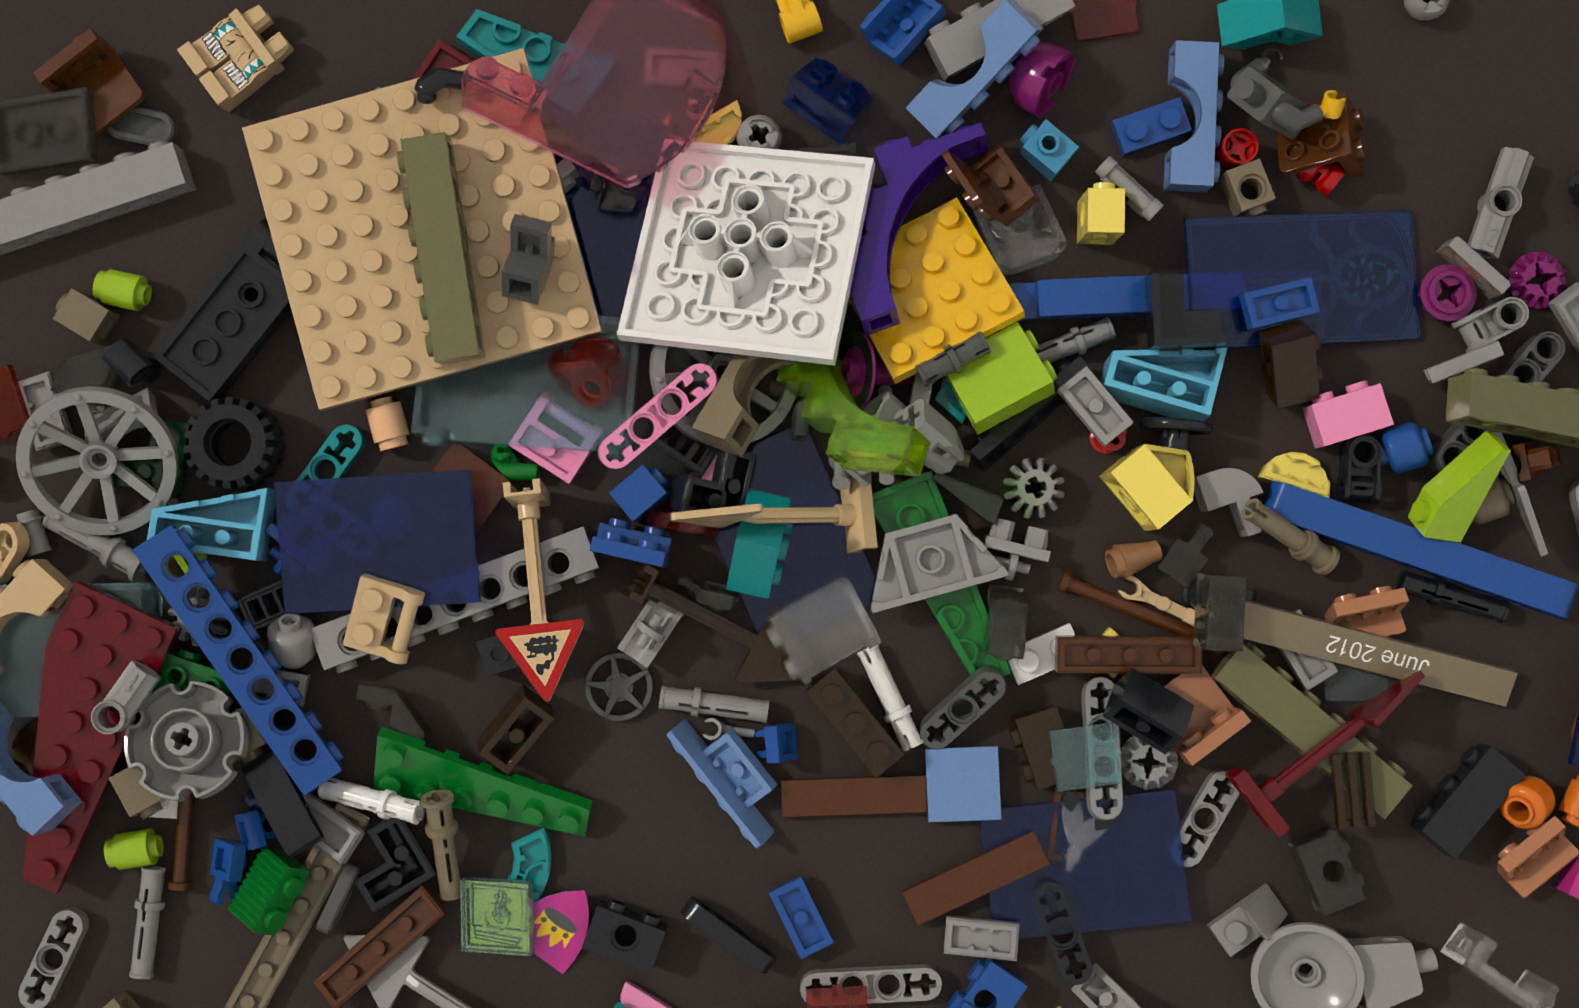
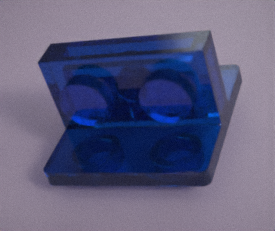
M815 58L792 76L790 80L792 87L782 103L841 144L848 136L861 113L871 104L874 98L867 93V89L861 83L849 80L840 74L834 64L827 60Z

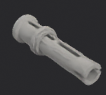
M45 515L42 523L43 527L95 554L100 558L103 566L107 568L115 567L127 574L128 579L134 583L138 582L146 574L147 571L132 551L133 548L126 545V541L123 538H110L107 535H91L77 532L56 523Z

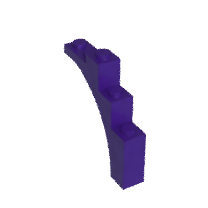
M981 122L972 126H961L953 133L937 139L929 138L913 148L908 136L887 140L881 146L873 148L877 166L885 185L879 188L871 187L863 225L865 235H862L860 239L850 289V296L865 335L900 324L890 286V265L897 234L914 202L938 176L945 172L944 168L948 165L942 157L945 151L949 150L963 161L988 152L986 134Z

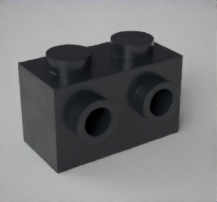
M1131 668L1114 685L1103 717L1163 754H1166L1185 737L1194 705L1150 679L1145 674Z

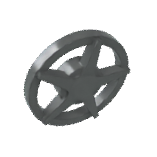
M613 653L602 657L591 667L585 681V693L590 706L600 716L613 721H624L637 716L647 707L653 693V680L649 669L625 653ZM616 659L632 661L642 671L632 676L620 672ZM611 660L612 674L606 681H592L593 675L599 666ZM645 675L647 693L641 704L632 693L634 682ZM591 686L604 689L609 697L605 711L595 702ZM628 700L637 707L635 711L628 714H610L616 701Z

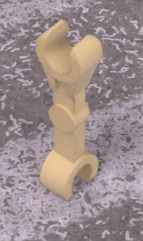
M1134 576L1125 579L1135 584L1136 591L1134 594L1128 595L1118 590L1119 596L1127 600L1146 602L1155 606L1158 610L1172 614L1182 619L1186 624L1196 628H1203L1207 620L1205 614L1191 608H1185L1165 596L1151 592Z

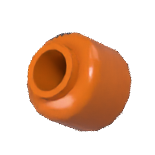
M1528 775L1524 776L1518 784L1510 788L1509 796L1499 808L1502 816L1508 823L1517 828L1532 829L1538 827L1551 815L1555 808V796L1551 787L1545 781Z

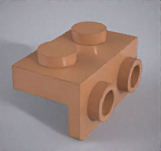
M1383 586L1369 592L1370 595L1357 598L1355 593L1339 596L1334 599V603L1324 614L1326 621L1392 637L1402 635L1406 631L1400 611L1409 602L1405 587L1392 590L1391 586Z
M1556 816L1547 822L1544 821L1536 828L1528 829L1526 832L1529 836L1519 845L1512 842L1498 855L1501 860L1498 861L1497 872L1524 899L1579 855V850L1564 836L1566 826Z

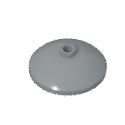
M1297 922L1276 929L1269 940L1266 941L1264 939L1258 946L1252 959L1250 976L1255 998L1262 1008H1356L1358 1006L1365 986L1363 965L1354 946L1338 931L1318 923ZM1302 964H1309L1312 966V969L1307 973H1303L1299 970V967Z

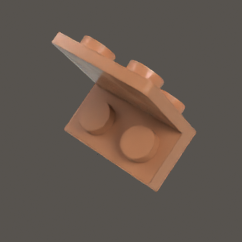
M1203 666L1202 674H1178L1164 685L1165 688L1194 705L1185 737L1174 746L1183 762L1193 766L1251 722L1242 709L1233 707Z

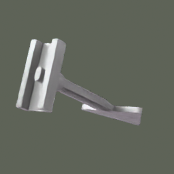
M1499 341L1492 342L1423 371L1429 383L1448 380V378L1463 375L1466 369H1479L1505 354ZM1494 432V434L1507 446L1503 434L1499 432ZM1509 453L1500 471L1508 481L1514 496L1515 505L1540 556L1543 557L1548 555V551L1527 490L1518 481L1517 468L1511 453Z
M345 935L344 941L348 949L350 950L365 935ZM423 935L367 985L378 1008H391L404 985H407L441 1008L472 1007L414 970L415 965L430 941V937L427 935Z

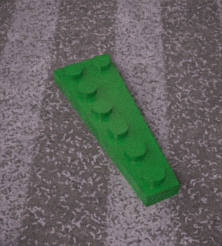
M931 471L872 493L874 516L885 534L949 516ZM977 585L924 599L969 675L984 665L998 667L1004 676L1011 673ZM985 678L982 679V685L990 682Z
M381 727L377 735L373 789L381 791L386 789L394 790L402 797L420 801L421 797L427 792L440 789L450 790L454 793V802L451 804L452 808L583 837L586 836L593 800L547 784L538 783L519 774H514L510 777L498 773L493 769L494 765L481 761L478 766L459 759L460 753L446 749L445 753L425 747L426 741Z

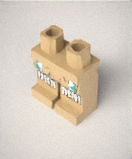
M261 5L249 9L244 14L236 8L228 14L229 17L217 23L204 36L193 43L188 41L177 49L194 74L199 77L200 82L217 105L227 112H231L261 88L274 74L278 75L285 68L281 62L294 51L292 45L280 31L266 42L260 34L274 24L272 18Z

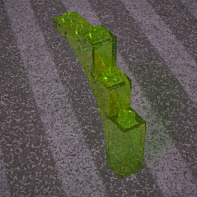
M839 349L835 366L797 361L795 364L779 367L776 381L794 396L807 397L804 400L800 417L817 431L832 433L828 441L826 454L842 468L920 477L931 442L914 426L890 423L875 418L858 407L844 380L840 365Z

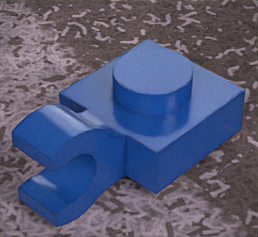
M215 838L210 875L215 876L214 886L210 893L212 903L223 905V898L227 891H229L228 902L232 903L231 900L235 898V893L239 891L240 887L236 882H242L243 869L247 863V845L229 838Z

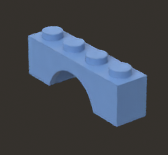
M1003 0L980 26L985 41V57L981 68L973 78L963 84H952L940 79L930 81L906 107L936 139L944 136L946 133L951 134L965 123L962 116L970 107L975 111L990 96L986 90L995 81L999 84L1002 83L1013 72L1015 67L1011 63L1020 54L1024 57L1027 56L1039 44L1040 39L1037 35L1043 28L1015 0Z
M1176 40L1169 49L1168 86L1175 88L1188 99L1194 112L1195 122L1189 140L1171 148L1165 155L1163 191L1206 193L1219 180L1220 162L1215 161V147L1220 146L1222 131L1221 126L1216 125L1217 112L1221 111L1223 103V91L1218 90V76H1222L1224 70V55L1219 54V42Z
M0 701V802L9 807L16 816L18 825L24 831L30 833L31 836L52 831L83 801L60 774L38 778L30 776L18 768L8 748V733L14 717Z

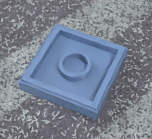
M998 746L925 749L928 822L1002 820Z

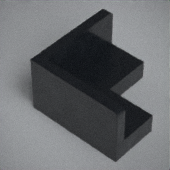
M1157 271L1150 272L1145 277L1148 350L1221 348L1229 343V335H1223L1222 309L1185 311L1184 274L1159 275Z

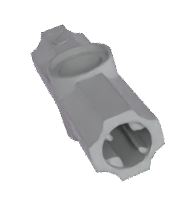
M1503 147L1500 150L1487 190L1478 201V215L1467 244L1482 258L1492 260L1499 258L1512 218L1522 206L1523 199L1521 193L1534 159L1528 151L1519 148ZM1495 196L1502 198L1504 201V211L1499 210L1495 206Z

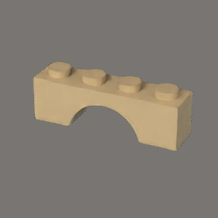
M31 559V561L26 560L21 563L13 572L12 576L14 579L6 588H0V635L7 623L20 614L30 613L39 617L54 616L66 603L74 584L46 559ZM0 662V675H1V673L4 671V669H3V667H2V665H1V662Z

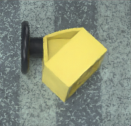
M1174 417L1143 418L1140 421L1142 429L1161 433L1160 446L1143 444L1132 448L1099 476L1144 531L1159 530L1193 501L1195 477L1191 454L1188 452L1190 449L1189 435H1208L1212 433L1214 427L1209 422Z

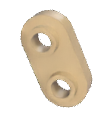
M19 522L0 524V584L11 579L13 572L19 566L29 548L30 536L26 528Z

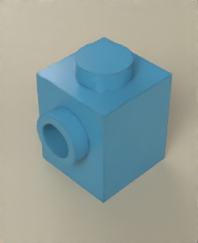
M1046 119L1039 128L1033 124L1022 136L1020 141L1024 145L1019 155L1048 180L1052 181L1076 153L1079 146Z

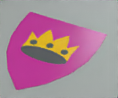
M585 890L560 892L544 897L532 904L533 950L530 951L561 974H564L576 959L588 932L589 907Z

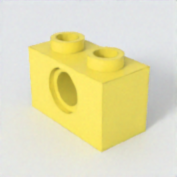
M1109 182L1094 183L1093 188H1088L1077 202V244L1113 245L1125 233V189L1115 188V184Z

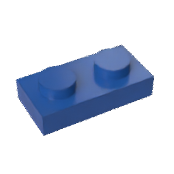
M1180 97L1117 118L1110 123L1122 157L1187 135L1192 131Z
M1312 277L1239 295L1247 330L1321 312Z
M802 875L769 891V895L801 959L834 943Z

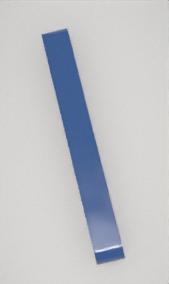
M1272 481L1264 504L1300 530L1313 531L1318 537L1434 577L1443 578L1457 585L1501 600H1507L1510 603L1558 619L1568 620L1579 587L1578 584L1458 542L1426 538L1417 528L1282 482Z

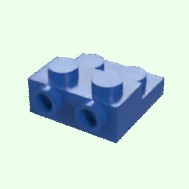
M610 518L609 524L599 523L597 536L592 537L589 551L667 567L673 539L665 537L667 530L645 526L644 532L630 529L631 522Z

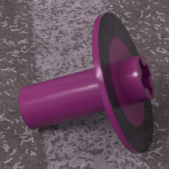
M851 332L847 335L840 348L836 368L837 385L840 398L844 406L850 411L858 412L867 406L871 399L874 385H911L914 381L915 374L894 384L882 360L875 359L871 341L863 332Z

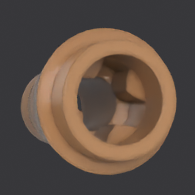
M1156 540L1114 544L1112 549L1105 552L1106 565L1113 578L1121 577L1126 579L1154 562L1162 560L1161 547Z

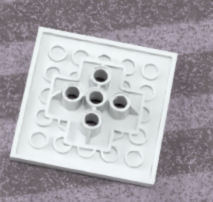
M663 139L618 326L617 336L620 341L835 366L875 170L874 158Z

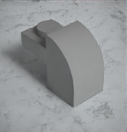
M1222 468L1195 476L1194 495L1200 512H1207L1229 505L1239 537H1248L1262 532L1259 527L1242 517L1243 509L1251 513L1253 512L1252 509L1245 506L1251 500L1250 497L1264 493L1254 477L1236 468Z

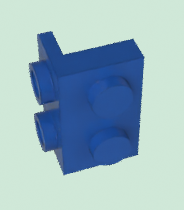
M882 0L865 17L859 29L869 47L899 67L930 33L929 29L942 20L946 12L944 7L935 0Z

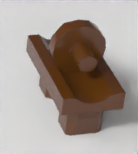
M1538 440L1512 445L1513 448H1509L1520 481L1545 476L1544 469L1562 465L1558 444L1539 447Z

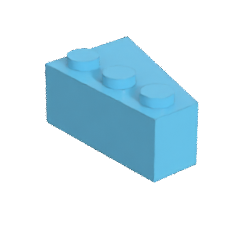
M1192 348L1181 349L1180 351H1159V349L1114 350L1104 362L1100 383L1116 402L1167 417L1205 421L1211 415L1227 348H1216L1215 350H1193Z
M264 488L202 501L197 500L153 508L151 510L147 540L170 525L175 524L178 529L185 527L197 544L192 548L194 552L267 562L270 535L265 530L273 523L278 491Z

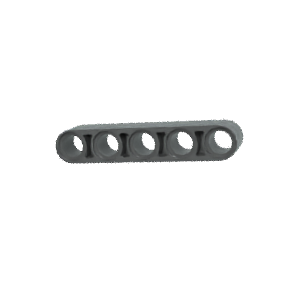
M1550 331L1526 338L1494 374V377L1500 375L1513 376L1517 368L1524 375L1523 383L1542 382L1564 355V340L1560 335ZM1539 341L1546 346L1547 355L1545 358L1538 354L1537 344ZM1453 423L1432 447L1434 454L1429 456L1428 466L1432 472L1438 474L1447 466L1443 460V455L1447 449L1456 458L1475 441L1468 436L1467 426ZM1477 428V438L1484 433L1483 429Z

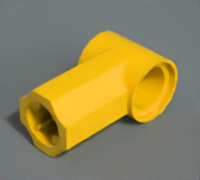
M775 0L780 11L778 14L779 20L789 44L823 32L822 23L813 1Z

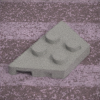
M954 514L885 534L871 602V612L883 611L1009 575L1005 567L987 550V547L968 529V526L958 515Z

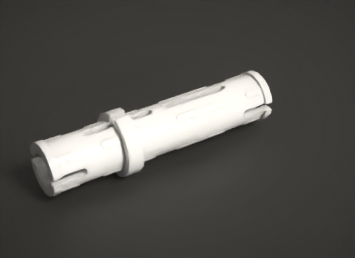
M878 643L857 652L886 713L884 716L885 722H890L902 747V752L924 743L910 715L912 709L910 705H905Z
M333 777L318 788V796L321 799L377 813V816L383 819L397 818L417 825L419 820L422 821L425 814V808L421 806L420 800L402 797L396 791L390 789L384 791L376 790Z

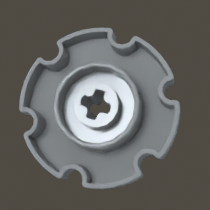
M190 681L187 689L181 691L180 687L173 683L153 691L138 711L141 715L140 721L136 725H129L125 731L124 752L128 767L134 770H143V776L139 780V784L159 797L177 802H183L185 796L190 791L193 792L196 798L205 799L215 795L229 785L237 776V771L233 769L234 760L238 757L245 758L249 746V731L245 716L239 712L230 713V707L234 700L218 688L198 681ZM184 736L192 739L190 746L181 743Z

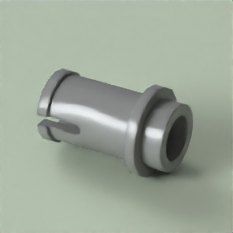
M39 509L17 514L18 522L26 528L30 536L28 557L51 551L52 547H50L45 528L42 525V519L45 516L40 515Z

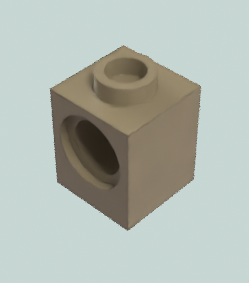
M1260 158L1230 169L1219 177V182L1233 217L1243 214L1246 217L1259 216L1267 212L1266 206L1276 199ZM1242 184H1248L1255 190L1254 200L1247 199L1242 195Z
M71 288L69 293H65L57 302V312L53 320L86 340L103 345L121 315L89 295Z

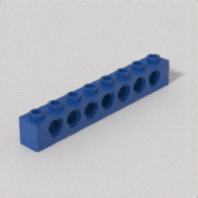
M172 524L132 551L305 796L342 771L340 760L344 758V755L333 740L325 741L319 732L324 727L312 710L306 713L298 700L303 697L292 680L284 682L277 670L282 666L272 651L268 649L263 652L256 642L261 636L249 619L244 622L240 619L235 611L239 604L227 588L221 591L213 579L218 574L206 557L199 560L192 550L197 544L185 527L178 529L175 524ZM174 555L183 556L188 561L189 569L183 576L172 574L168 568V562ZM202 586L209 591L210 601L208 605L199 607L191 602L189 595L193 587ZM217 617L228 619L232 625L230 635L226 637L216 636L211 630L212 620ZM238 648L248 649L253 655V663L248 667L237 666L232 660L233 651ZM262 678L270 680L274 685V693L269 697L256 695L253 690L255 681ZM281 709H288L294 713L296 721L290 727H281L275 722L274 714ZM308 739L313 741L317 748L316 752L310 757L298 755L295 745L300 740Z

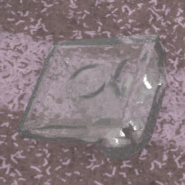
M1041 184L1033 186L1040 200L1008 227L996 219L992 222L989 221L980 209L973 210L990 254L1002 274H1016L1050 262L1067 248L1065 235Z

